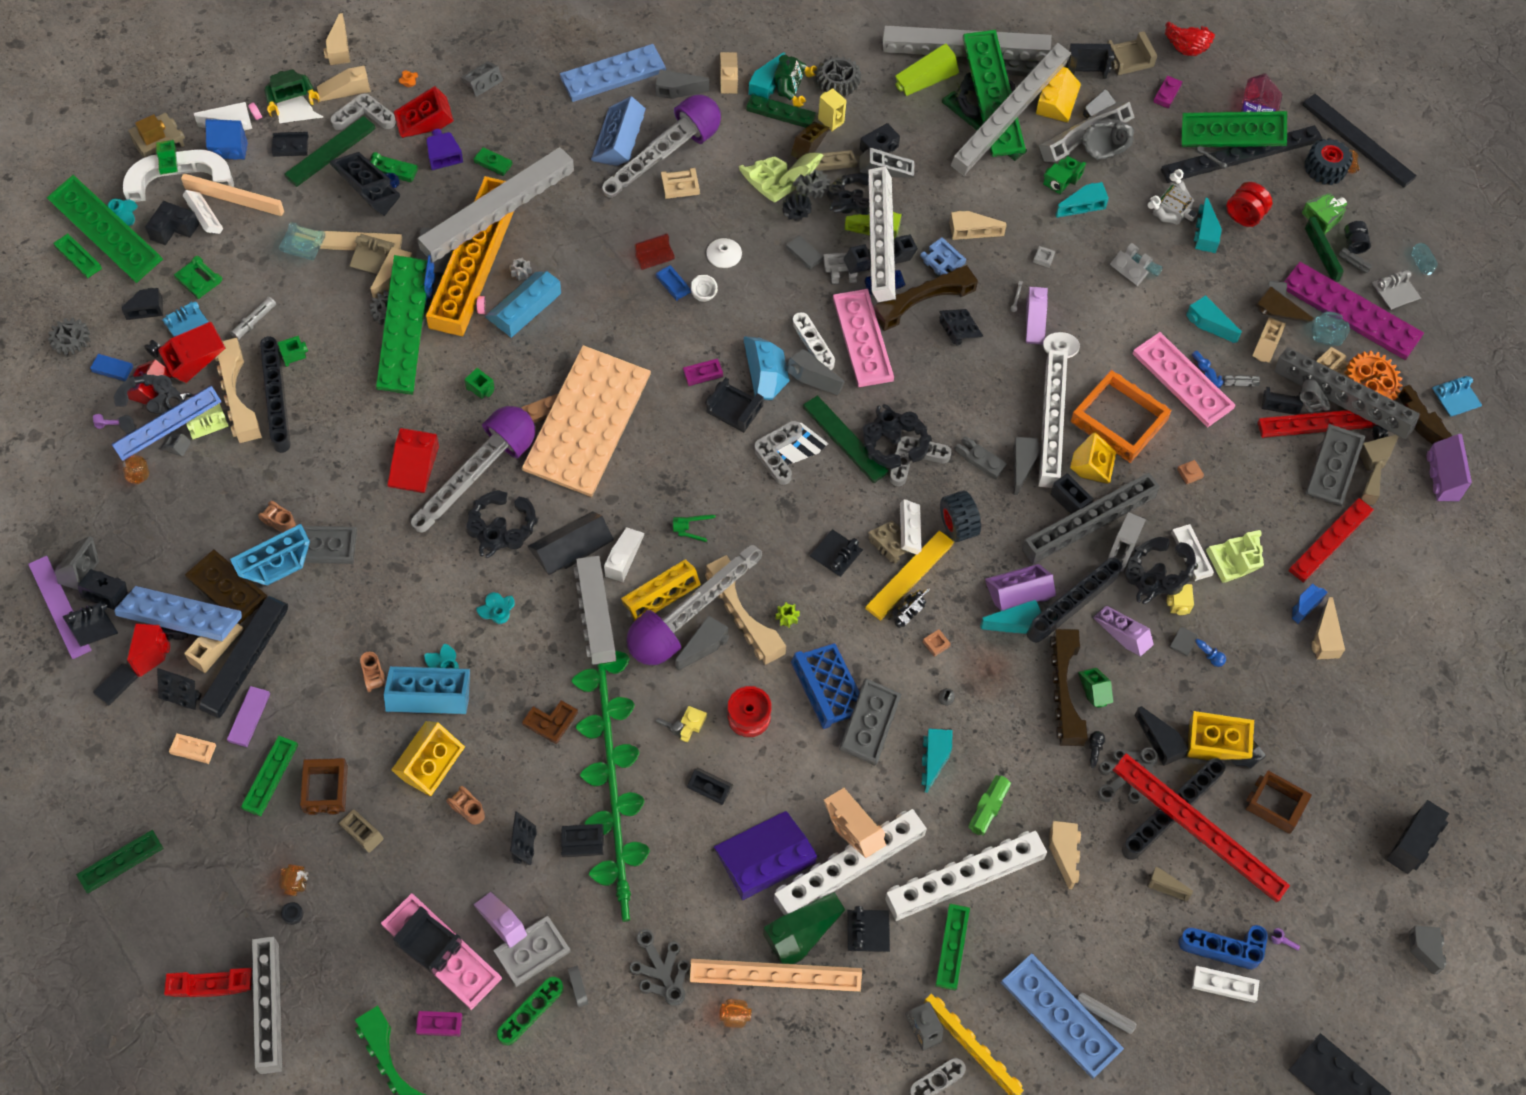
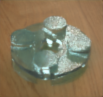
M1325 312L1321 316H1317L1312 325V331L1315 335L1314 339L1326 345L1340 346L1350 332L1349 323L1345 322L1342 319L1343 316L1338 313ZM1331 326L1335 331H1330L1328 327Z

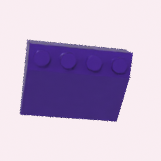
M787 811L714 846L742 901L816 864L817 858L807 837Z

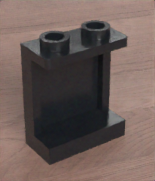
M1070 44L1069 52H1071L1065 68H1068L1073 75L1075 72H1102L1103 79L1107 78L1108 73L1111 72V61H1114V51H1111V44Z
M725 377L722 382L717 384L713 395H709L706 399V413L744 433L762 409L764 396L757 393L755 397H752L730 385L729 379Z
M422 906L419 907L393 938L395 946L433 975L438 971L441 972L446 967L450 956L457 954L462 946L461 937L458 934H453L436 921Z

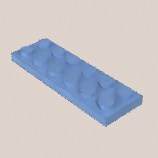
M654 44L560 73V78L572 102L658 75L659 71L666 70V67Z
M135 586L115 609V615L152 625H160V627L218 641H223L242 618L241 611L138 586Z
M1030 954L1002 980L1001 984L1092 1079L1123 1051L1124 1048L1033 954Z

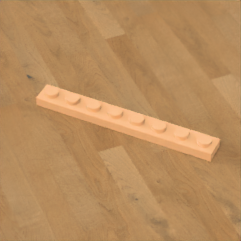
M691 959L690 982L861 991L862 968Z

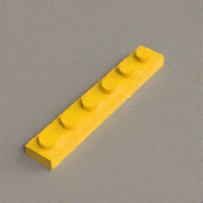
M930 994L924 1003H931L940 1023L1008 1095H1021L1024 1090L1021 1088L1022 1084L1015 1077L1011 1078L1006 1072V1067L1000 1061H995L990 1056V1050L975 1040L974 1033L968 1028L965 1029L960 1024L961 1021L958 1016L953 1012L950 1013L945 1008V1003L939 997H934Z

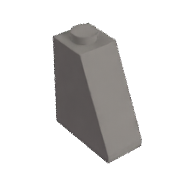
M1129 512L1108 559L1116 558L1120 560L1123 565L1121 572L1126 567L1146 519Z

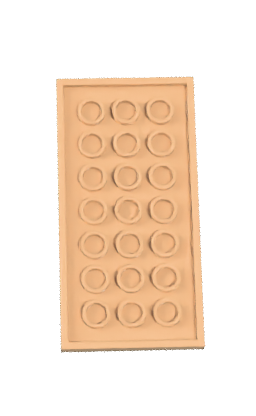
M583 345L522 470L592 497L651 375V371Z

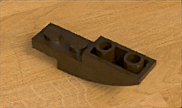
M1411 385L1404 386L1398 397L1405 407L1420 414L1414 430L1431 444L1452 437V434L1448 432L1443 424V420L1435 411L1428 413L1426 406L1422 404L1417 392L1413 390Z

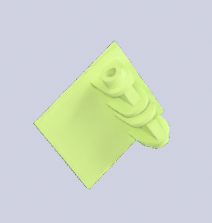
M220 403L186 423L192 439L229 427Z

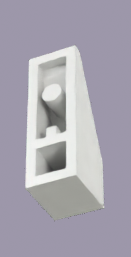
M245 102L194 113L198 127L206 128V119L240 120L244 131L252 129Z
M626 527L612 548L604 565L605 577L624 582L644 537V533Z

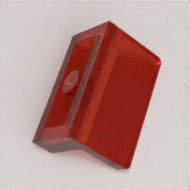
M668 234L635 244V257L642 270L675 259V255L669 245Z

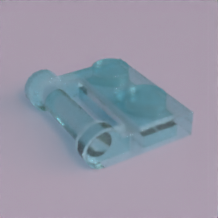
M290 222L288 231L279 246L280 251L314 260L324 241L325 232L311 230L298 226L297 223ZM295 233H300L303 235L314 237L316 239L315 241H312L299 236H295Z

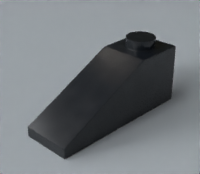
M1138 707L1134 716L1153 749L1157 752L1163 766L1184 758L1189 750L1188 743L1181 737L1179 732L1144 707Z

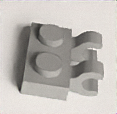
M1131 243L1125 253L1120 250L1110 265L1135 285L1139 286L1149 273L1145 268L1153 259L1145 253L1139 263L1134 261L1132 257L1138 252L1139 248Z
M847 253L823 254L825 273L831 272L832 284H839L840 271H848L849 283L857 282V273L850 274L843 260Z

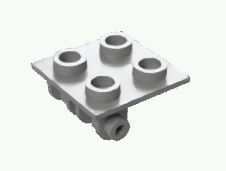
M1402 270L1372 282L1390 310L1421 299L1408 280L1411 277L1409 270Z

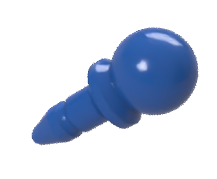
M1200 639L1195 640L1198 647L1207 654L1206 658L1210 659L1214 666L1221 667L1226 663L1224 653L1217 651V648L1212 649Z

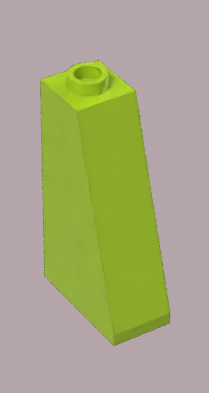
M945 43L895 75L897 81L895 85L899 92L903 91L908 96L957 75L959 69L954 52Z

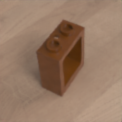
M345 758L303 759L300 806L304 813L317 815L327 812L328 814L336 815L339 812H345L348 765ZM339 774L337 800L308 801L310 775Z
M1268 770L1264 776L1260 775L1257 779L1255 786L1258 788L1255 792L1251 791L1246 800L1249 803L1246 810L1291 834L1312 794ZM1265 785L1297 801L1288 820L1256 803Z

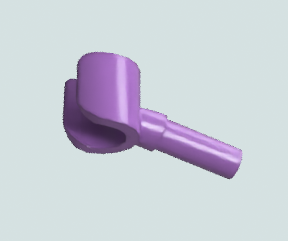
M101 414L93 415L94 426L97 429H101L105 425H119L118 420H104Z
M1279 928L1274 929V933L1280 936V938L1271 937L1274 944L1283 943L1299 950L1300 946L1284 937L1283 930Z

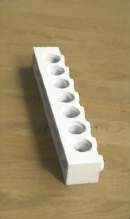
M886 166L869 170L872 293L878 302L896 299L892 177Z
M1049 350L1046 360L1038 487L1052 488L1054 482L1061 478L1068 352Z
M913 809L908 812L903 811L896 816L894 821H886L880 826L885 833L883 838L889 842L885 847L865 858L849 844L846 846L845 851L840 854L838 852L832 854L827 862L814 865L809 873L805 875L802 873L793 879L794 882L791 884H784L777 888L774 894V901L782 913L786 915L821 899L925 836L927 828ZM902 828L906 833L899 834L896 832V829ZM850 859L853 860L855 864L849 866L846 865L844 861ZM834 870L837 872V875L830 876L827 874V871ZM813 880L818 881L820 886L813 887L810 885V882ZM795 891H799L803 894V896L800 898H796L792 895V893Z
M1026 831L1021 833L1017 839L1012 841L1011 839H1006L1000 843V846L995 848L990 846L983 849L981 854L976 856L970 854L959 863L951 862L940 871L932 870L923 878L918 879V877L910 879L904 886H893L886 893L885 900L895 921H898L1041 861L1045 858L1047 851L1036 831L1031 833ZM1016 848H1023L1026 853L1020 854ZM1003 855L1007 858V861H1000L997 856ZM985 863L989 868L982 869L979 864ZM967 871L970 873V876L964 877L960 872ZM947 878L952 884L946 885L942 882V879ZM929 886L933 889V892L927 893L923 890V887ZM911 894L914 900H906L904 895Z

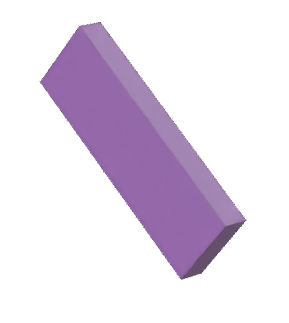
M250 686L227 738L229 743L248 747L269 699V691Z

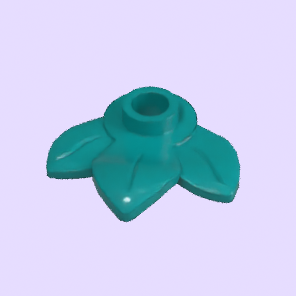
M112 199L109 201L108 207L128 226L134 224L135 216L133 211L137 209L138 205L133 200L122 201L121 199Z
M492 592L486 596V604L477 607L476 611L483 619H492L497 624H503L508 621L510 610L515 606V600L512 595L503 598L499 593Z
M443 644L440 654L425 653L424 655L428 668L452 667L453 669H459V665L455 661L456 652L448 644Z

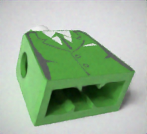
M1326 194L1306 202L1302 214L1307 219L1315 216L1325 235L1341 221L1346 211L1344 207L1347 206V201L1343 197L1336 200L1331 194Z

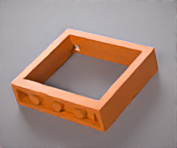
M1111 370L1073 412L1070 422L1088 435L1092 433L1099 435L1116 451V454L1131 463L1168 421L1172 410L1165 404L1158 402L1150 394L1139 389L1135 384L1124 379L1120 374ZM1109 384L1158 417L1134 446L1084 412Z

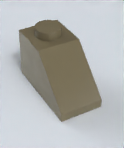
M1397 435L1363 443L1359 456L1367 471L1373 470L1377 464L1381 465V469L1385 467L1397 442Z

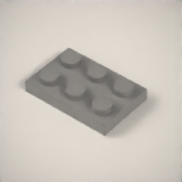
M549 916L525 930L527 936L513 947L509 948L504 943L493 950L516 987L571 952Z

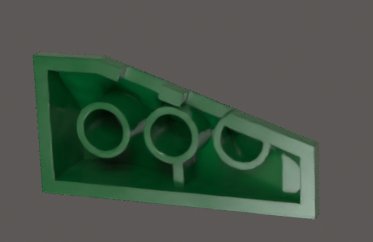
M835 892L768 924L764 927L763 936L781 964H797L807 956L808 952L820 941V938L845 912V908Z

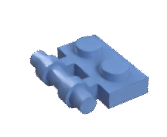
M943 238L929 246V251L931 252L929 255L925 251L920 254V257L924 260L923 262L927 266L930 265L938 276L947 274L946 269L953 271L966 263V258ZM935 259H938V260L941 261L942 263L939 265V264L935 261Z

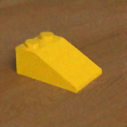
M1193 711L1189 720V750L1187 757L1211 760L1213 758L1221 760L1251 759L1254 720Z

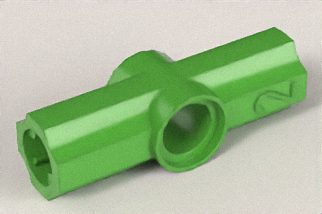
M996 775L988 791L983 794L977 806V811L968 827L973 833L984 836L993 817L997 816L1003 804L1002 800L1011 785L1007 778Z

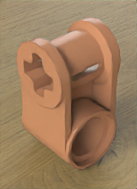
M270 501L268 503L269 506L264 512L258 514L259 519L263 523L282 533L296 526L291 512L282 508L274 501Z
M374 652L364 653L360 658V663L369 693L372 689L385 687L386 679L377 655ZM370 661L375 662L372 666H366Z
M463 786L459 787V791L452 798L446 800L454 811L462 815L471 824H480L485 818L482 804ZM475 809L479 810L478 813L474 815L470 814V812Z

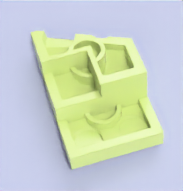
M821 153L803 155L782 176L779 183L785 186L790 179L795 181L801 174L804 177L807 174L810 175L819 165L824 155Z
M777 157L756 161L755 165L744 167V165L739 166V170L760 193L774 203L796 189V186H793L794 181L791 179L785 186L779 183L782 176L788 170L787 163Z
M1260 530L1248 532L1243 537L1229 539L1223 544L1209 546L1206 549L1222 583L1245 576L1264 566L1263 549L1260 546Z

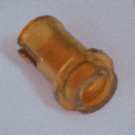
M1350 150L1353 161L1348 172L1357 173L1360 170L1357 160L1359 156L1355 150Z

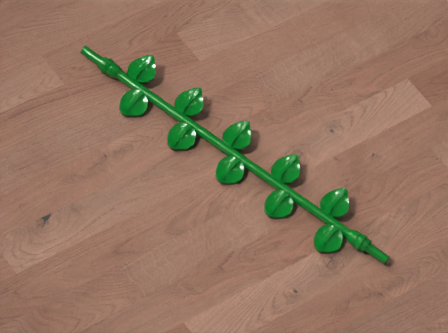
M615 651L616 661L597 664L598 671L595 669L583 670L573 677L572 683L584 692L595 690L599 684L602 717L599 715L588 716L576 725V729L589 739L599 737L604 730L607 765L602 762L593 763L581 772L580 777L595 787L603 785L608 779L611 813L608 811L597 812L585 821V825L603 824L604 835L608 834L613 827L616 863L611 860L603 861L591 869L589 876L603 886L613 884L618 876L616 897H618V902H620L622 922L630 921L628 901H630L631 891L626 881L625 863L634 867L641 865L648 857L650 849L641 842H630L624 847L622 842L620 813L628 817L636 815L641 810L645 800L643 796L633 792L624 793L618 797L615 764L622 768H628L634 764L640 752L637 747L630 744H622L613 749L610 716L615 720H624L631 714L635 706L631 699L625 697L608 700L606 670L609 673L618 674L626 668L630 660L628 654Z

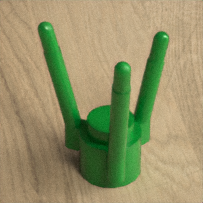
M711 514L674 517L673 531L678 532V536L707 542L706 538L685 531L689 530L690 521L714 519L716 516Z

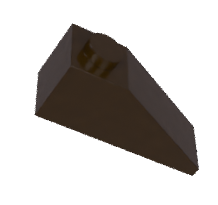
M814 121L795 137L791 155L798 160L805 154L815 153L830 127Z
M1269 287L1255 304L1258 307L1257 311L1264 316L1269 315L1307 323L1314 320L1311 315L1273 287Z

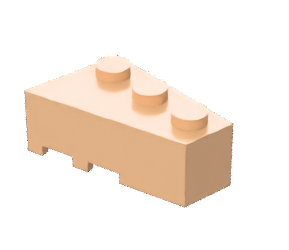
M845 788L824 799L835 831L862 856L867 858L886 846L883 838L885 837L883 829L874 823Z

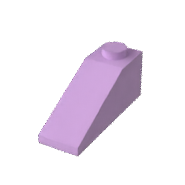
M1029 287L1026 304V343L1043 345L1048 288Z
M491 892L474 904V907L509 948L527 936L522 922Z

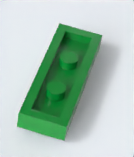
M68 233L53 243L55 248L87 279L102 269L101 265Z

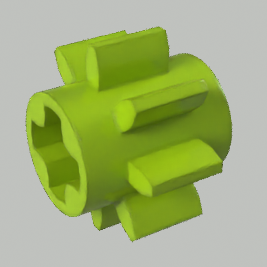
M785 602L784 606H778V613H776L775 619H780V626L785 625L790 628V625L793 623H798L797 617L800 616V611H795V604L790 605Z

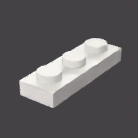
M186 190L183 197L188 206L195 212L202 228L208 233L220 234L223 227L201 193Z
M904 499L900 502L901 549L919 554L922 551L920 505Z
M1191 525L1173 529L1171 533L1176 544L1178 545L1180 542L1187 543L1194 550L1196 563L1199 566L1192 573L1194 580L1197 581L1212 576L1214 571Z
M1200 966L1194 968L1192 989L1253 1003L1257 1001L1259 980Z

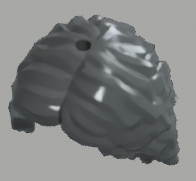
M1103 120L1094 123L1085 130L1083 145L1086 147L1085 150L1093 158L1097 160L1107 159L1121 154L1133 144L1134 129L1131 125L1120 120Z

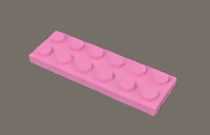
M868 289L834 294L833 302L858 387L893 382L894 375Z
M1161 332L1133 351V355L1207 428L1234 409L1235 404Z
M412 893L381 923L395 937L419 907L422 906L431 917L455 934ZM462 940V946L458 953L452 954L447 960L446 967L441 972L438 971L434 976L472 1010L502 980V977Z

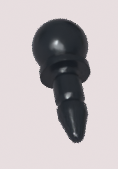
M1100 731L1092 732L1089 737L1091 743L1089 748L1092 749L1090 758L1091 768H1095L1098 762L1099 751L1103 750L1102 745L1105 743V735Z

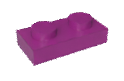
M1167 75L1154 99V103L1169 109L1183 81Z
M718 358L683 367V373L688 386L723 377V371Z
M418 1011L416 1033L417 1035L461 1036L463 1014L456 1012Z

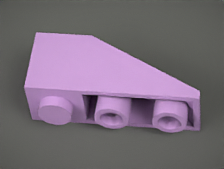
M1105 606L1093 617L1122 646L1140 657L1154 645L1150 628L1108 606Z

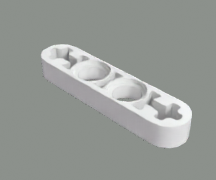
M802 312L795 314L793 317V327L811 355L832 370L835 358L809 316ZM811 332L814 334V337L807 338L805 333ZM821 346L823 350L818 352L813 347Z

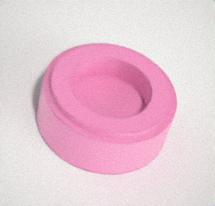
M255 103L249 104L248 108L255 120L262 118Z
M478 296L477 313L485 314V296Z

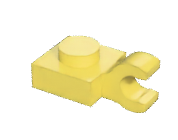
M688 706L681 720L684 728L681 731L680 740L688 743L693 731L699 733L707 717L706 712Z

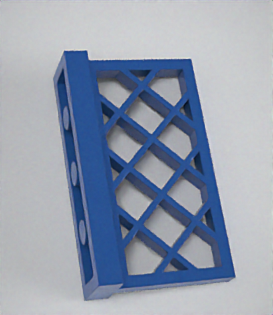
M834 643L805 653L802 651L794 653L791 664L822 728H829L833 723L850 718L853 709L848 707L850 700L856 702L859 690L836 644ZM833 651L835 660L823 657L824 653ZM813 657L818 659L817 667L809 664L807 658ZM821 661L832 665L830 672L819 668ZM833 668L841 669L844 673L843 677L833 674ZM816 672L827 676L825 683L816 679ZM829 677L840 682L838 689L827 684ZM842 683L851 687V694L840 690ZM824 689L836 693L833 700L825 697ZM837 695L848 698L847 704L843 705L836 702ZM836 706L843 709V714L834 716L831 710L832 707Z

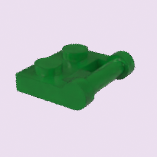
M195 256L188 265L174 274L175 279L197 299H200L219 285L223 279L218 273L213 272L200 256ZM197 268L201 269L210 278L208 282L195 271Z

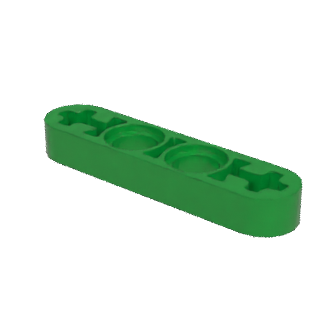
M549 977L499 1027L497 1036L501 1044L508 1046L515 1043L561 996L563 984L559 978ZM557 983L558 991L552 990L548 994L550 998L548 1000L545 994H547L550 990L549 985H555ZM542 998L544 1000L543 1007L539 1009L532 1006L533 1000ZM522 1013L529 1016L528 1022L519 1024L517 1022L518 1015ZM513 1022L514 1025L520 1030L517 1031L516 1028H514L511 1031L512 1037L510 1039L508 1037L503 1039V1031L509 1032L513 1028V1026L511 1025V1023Z

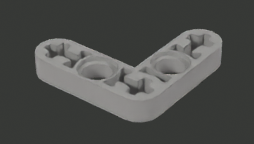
M365 93L358 95L331 116L332 127L336 130L345 129L363 114L369 116L384 129H392L396 125L395 115L369 94ZM374 109L381 110L379 113H372ZM349 110H356L354 114L347 113Z
M796 421L785 424L755 442V454L775 481L781 485H786L791 481L792 471L777 451L802 436V425ZM776 436H781L784 440L777 443L773 439ZM760 446L766 447V452L764 449H760ZM775 458L778 460V463L771 465L768 463V460ZM780 471L783 475L787 474L786 478L784 476L780 477Z
M904 436L898 443L896 454L901 458H905L907 463L891 469L890 482L893 485L902 486L905 484L911 464L908 452L915 445L917 447L920 446L918 438ZM930 442V451L923 460L940 464L947 463L951 458V449L946 445ZM905 443L909 444L908 448L904 447ZM941 452H945L944 457L940 456ZM898 470L901 471L900 479H896Z
M953 1058L915 1082L909 1091L910 1095H915L917 1087L921 1090L927 1084L929 1088L924 1091L923 1095H936L963 1077L966 1071L964 1062L958 1058ZM952 1064L955 1067L960 1066L959 1074L953 1072L949 1075V1079L951 1080L948 1081V1077L945 1073H948L952 1069ZM935 1075L941 1076L944 1080L943 1085L939 1087L933 1085L932 1077Z

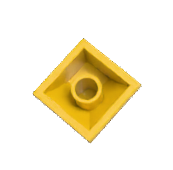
M1092 433L1074 451L1070 468L1081 478L1108 484L1111 481L1116 451L1099 435Z

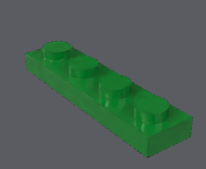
M278 736L241 806L242 810L260 817L262 816L298 747L297 742Z
M949 904L935 987L957 990L970 912L969 907Z

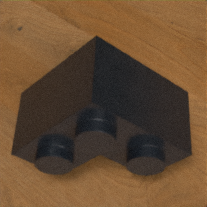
M163 201L145 228L150 240L166 245L174 233L191 238L199 223L195 212Z

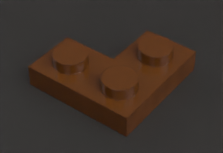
M561 700L549 716L533 706L522 721V725L557 744L578 714V709Z

